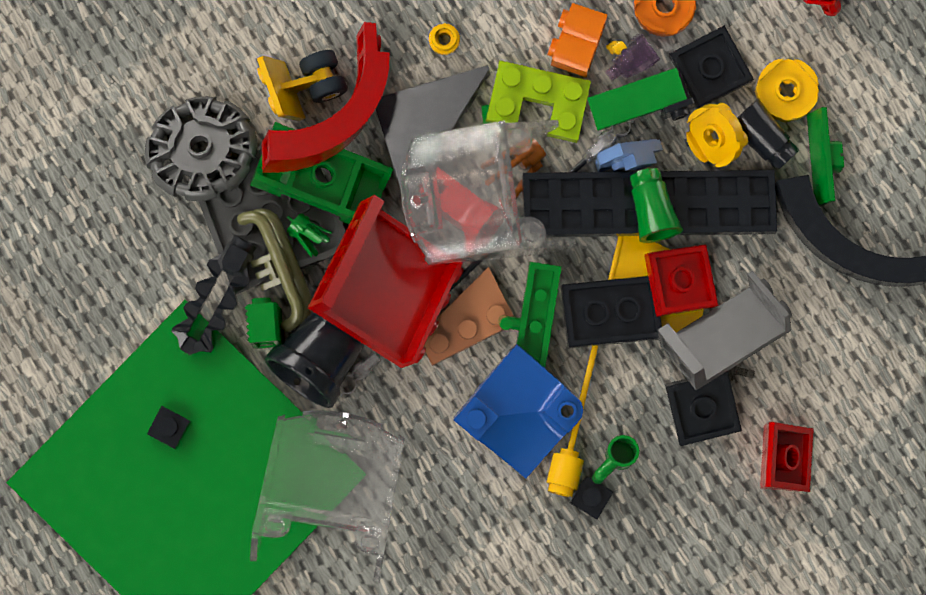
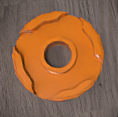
M634 0V13L640 26L650 34L661 37L674 36L685 30L691 23L696 10V1L671 0L674 5L673 10L668 13H662L656 7L657 0Z

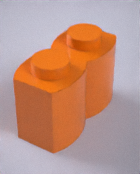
M575 3L571 4L569 11L563 9L558 23V27L563 28L559 39H552L547 54L552 57L551 66L587 77L608 15Z

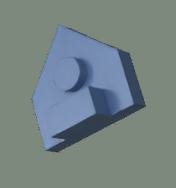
M657 139L618 143L599 152L595 165L598 172L613 169V172L624 169L626 171L644 169L657 163L654 154L662 151L663 148L660 140Z

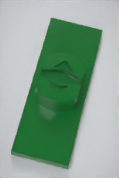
M677 67L587 98L598 131L651 114L687 99Z
M821 107L806 115L813 193L820 207L835 201L833 173H840L844 168V156L840 154L843 153L842 142L830 141L827 107Z

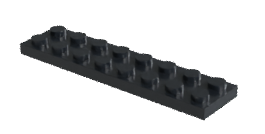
M774 170L660 171L662 180L666 183L674 212L683 229L678 235L777 233ZM637 171L523 173L524 238L639 236L636 209L631 192L633 188L630 181V176Z

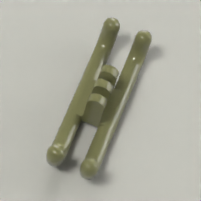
M264 208L243 212L238 215L237 222L243 226L251 223L258 226L269 254L251 261L252 268L263 264L265 266V270L255 274L257 280L269 276L270 281L260 285L262 291L282 284L291 306V315L281 322L280 328L284 332H290L297 328L310 314L311 310L308 309V306L312 300L311 293L278 215Z

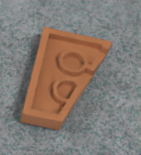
M489 267L437 317L436 320L439 321L434 333L428 337L424 345L426 347L425 353L432 366L504 331L498 325L500 316L514 317Z

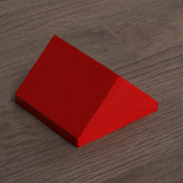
M769 422L764 425L760 489L810 492L813 428Z

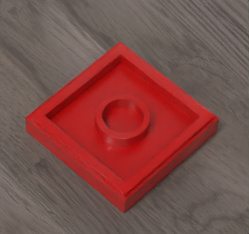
M706 244L650 252L644 255L656 317L719 306Z

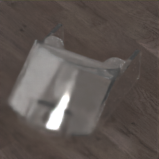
M558 120L514 123L499 121L416 136L411 139L406 161L403 162L401 199L410 235L414 243L417 242L426 256L424 260L428 265L557 254L576 245L575 239L547 241L546 231L540 220L534 217L518 216L510 156L525 153L532 144V138L542 137L559 127Z
M312 410L303 411L302 416L286 419L285 415L279 416L252 530L250 561H257L262 536L279 538L289 532L292 521L355 532V545L366 554L377 556L373 581L380 583L405 438L400 434L397 438L383 430L384 425L376 421L344 412Z

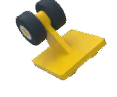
M333 50L318 51L303 58L299 62V66L305 77L296 80L291 79L284 61L267 56L257 58L260 66L257 68L259 78L264 85H267L270 97H268L270 108L278 117L296 121L305 119L297 93L309 88V93L314 103L330 101L343 95L348 90L344 77L333 76L331 70L338 65V60Z

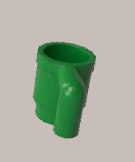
M620 435L611 440L606 449V460L592 475L594 483L601 484L615 469L624 470L636 462L640 450L635 439L630 436Z

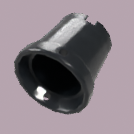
M311 311L282 345H276L265 356V363L281 381L298 394L319 406L332 408L340 396V386L362 351L364 344ZM294 379H299L300 385H295Z

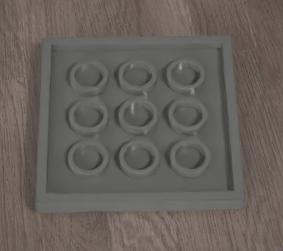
M262 149L257 150L255 160H251L249 164L251 169L249 174L235 189L230 192L227 189L217 194L215 199L198 201L219 255L223 253L234 235L257 247L252 261L269 254L258 226L253 223L243 226L237 222L239 214L254 209L264 208L273 211L278 215L285 231H287L292 223L287 219V216L294 220L299 214L303 213L309 217L312 223L333 232L329 234L320 230L330 238L328 243L322 242L317 244L309 239L318 251L317 257L313 255L310 257L300 242L286 232L300 269L333 257L346 232L342 221L339 220L340 216L284 194L278 197L250 186L262 154ZM316 169L315 176L317 180L327 183L322 169ZM219 174L217 177L209 179V181L212 183L222 177ZM250 263L248 270L251 282L248 287H234L236 294L270 281L269 276L257 280L255 275L265 270L264 264L252 268ZM226 273L229 283H231L234 276Z

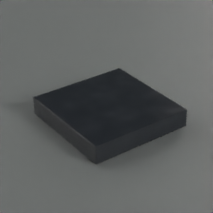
M725 25L669 53L675 68L677 67L678 72H681L691 98L693 97L697 109L754 81Z
M728 371L698 390H695L687 379L665 384L680 446L742 431Z

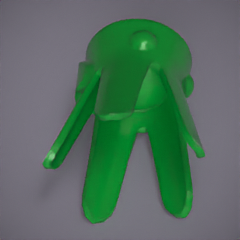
M303 213L299 214L294 220L287 216V219L292 223L286 232L300 242L310 257L312 255L317 257L318 251L309 239L317 244L322 242L328 243L330 238L320 230L329 234L333 232L312 223L309 217Z

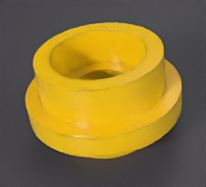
M439 24L429 34L430 47L440 55L451 54L459 46V32L450 24ZM447 35L451 40L448 44L442 45L438 41L439 37Z

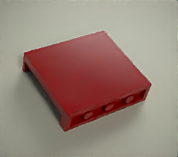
M373 195L360 202L308 309L398 367L404 368L418 363L426 352L424 345L428 337L434 333L439 321L436 319L440 311L450 301L451 294L449 292L452 285L459 280L463 273V267L461 266L466 255L462 253L456 257L450 256L381 210L385 201Z

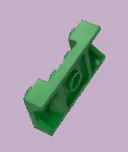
M277 122L271 128V130L275 131L295 130ZM343 149L331 158L311 167L280 173H262L261 154L250 186L278 197L281 194L340 216V221L350 224L361 201L373 195L381 199L393 168ZM318 168L327 169L331 174V181L323 183L317 180L315 170Z

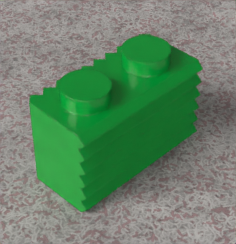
M269 297L252 299V304H247L245 307L247 310L245 315L248 317L245 320L248 323L246 328L249 330L246 333L249 336L247 341L255 349L273 348L276 345H282L284 337L283 331L280 328L282 322L281 308L277 302L271 301Z

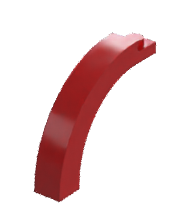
M364 22L356 35L357 79L350 100L332 117L316 125L288 131L268 130L262 141V173H280L311 167L338 154L360 134L383 95L389 72L390 52H380L381 36L377 35L376 23Z

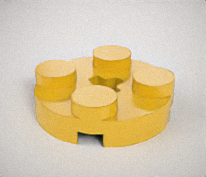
M777 59L769 63L759 75L755 95L757 99L760 98L774 119L784 123L799 120L806 116L817 102L819 92L818 78L814 70L801 60ZM781 83L785 85L792 83L794 85L792 91L794 96H782L780 94L782 89L779 85Z
M725 103L706 104L693 111L688 117L687 123L690 122V131L686 132L688 145L700 161L704 163L709 161L712 164H716L713 167H724L735 161L748 143V137L743 131L739 120ZM715 131L719 139L714 140L711 134Z

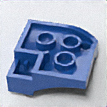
M516 343L478 386L475 393L454 415L453 420L526 479L554 446L580 421L583 415V406L580 399L568 387ZM565 405L573 407V413L569 416L561 413V409Z

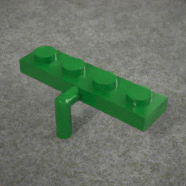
M529 261L520 318L503 315L499 317L498 325L503 330H518L516 343L542 366L546 367L562 266Z

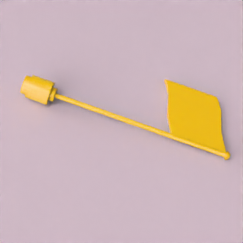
M618 236L608 280L648 276L644 255L650 252L670 249L656 242L641 243L639 236ZM704 309L661 316L662 327L669 324L675 332H678L702 317ZM592 346L584 377L579 398L583 409L598 346ZM581 419L572 429L568 449L561 448L560 453H553L546 481L549 484L548 492L573 497L574 490L578 489L584 460L579 458V452L574 451Z

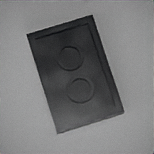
M648 276L562 284L560 286L568 349L659 340L658 329L662 327L661 316L656 317Z

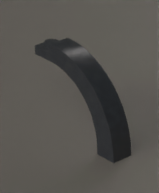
M809 175L777 180L775 183L777 199L790 227L801 242L828 266L856 280L875 285L909 287L926 283V256L912 258L885 256L864 249L842 235L830 223L818 205Z

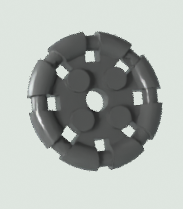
M193 97L186 99V103L175 108L174 105L158 117L152 126L153 132L151 137H147L145 161L147 168L153 172L152 179L168 194L174 197L177 195L185 196L187 201H206L217 198V194L227 189L229 192L232 191L247 177L251 170L249 164L251 160H255L257 154V136L255 129L250 128L249 117L235 104L227 100L224 102L217 101L216 97ZM213 113L218 114L216 119L209 116ZM192 114L194 120L183 125L180 119ZM233 128L238 130L237 133L231 136L228 133ZM165 135H170L169 141L163 140ZM205 141L208 143L205 151L200 153L192 151L193 146L197 142ZM232 152L239 154L237 161L230 159ZM171 158L172 163L163 166L164 161ZM219 174L221 175V179L210 183L209 179H213ZM184 175L191 177L188 184L182 183Z

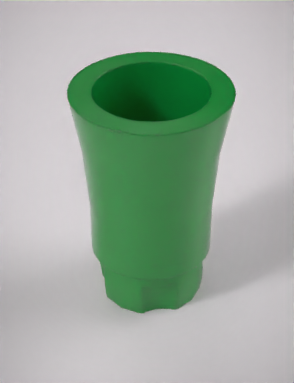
M647 168L631 175L630 181L633 188L631 192L638 221L639 241L641 243H653L680 234L683 229L674 212L666 183L662 180L660 170L658 168Z

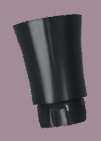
M760 98L756 99L737 117L748 137L747 144L765 161L768 160L777 170L784 166L799 151L797 146L789 140L790 136L768 112Z

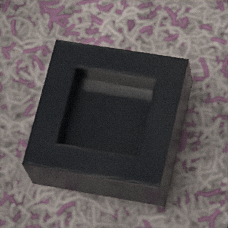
M161 406L147 434L177 449L191 421Z
M585 476L570 504L597 520L611 498L613 491L601 484L594 483L590 477Z

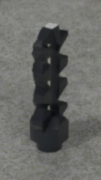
M234 235L223 253L208 261L207 266L213 276L197 282L195 290L200 297L195 301L186 303L183 309L188 319L177 324L171 330L178 339L180 350L189 355L200 351L212 353L214 349L213 330H225L227 325L223 311L234 310L239 304L234 287H248L251 282L248 267L257 248L255 245ZM224 271L234 276L229 284L208 326L205 328L202 337L197 341V339L188 336V333L213 290L218 277Z

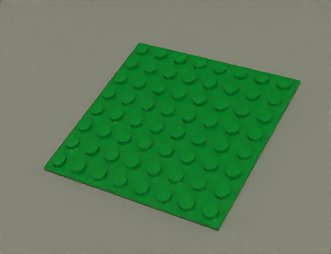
M184 300L6 483L120 595H253L367 474L219 331L213 330L214 349L212 353L200 351L189 355L180 350L178 339L171 330L177 324L188 319L183 309L188 302ZM201 314L198 315L188 333V336L197 339V341L200 340L205 328L209 324ZM161 406L191 421L177 449L147 434Z

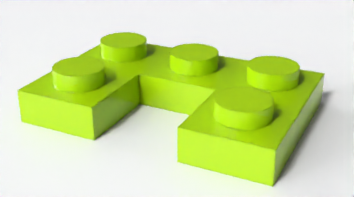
M499 60L486 122L516 129L523 100L552 106L553 110L547 137L577 143L591 81Z

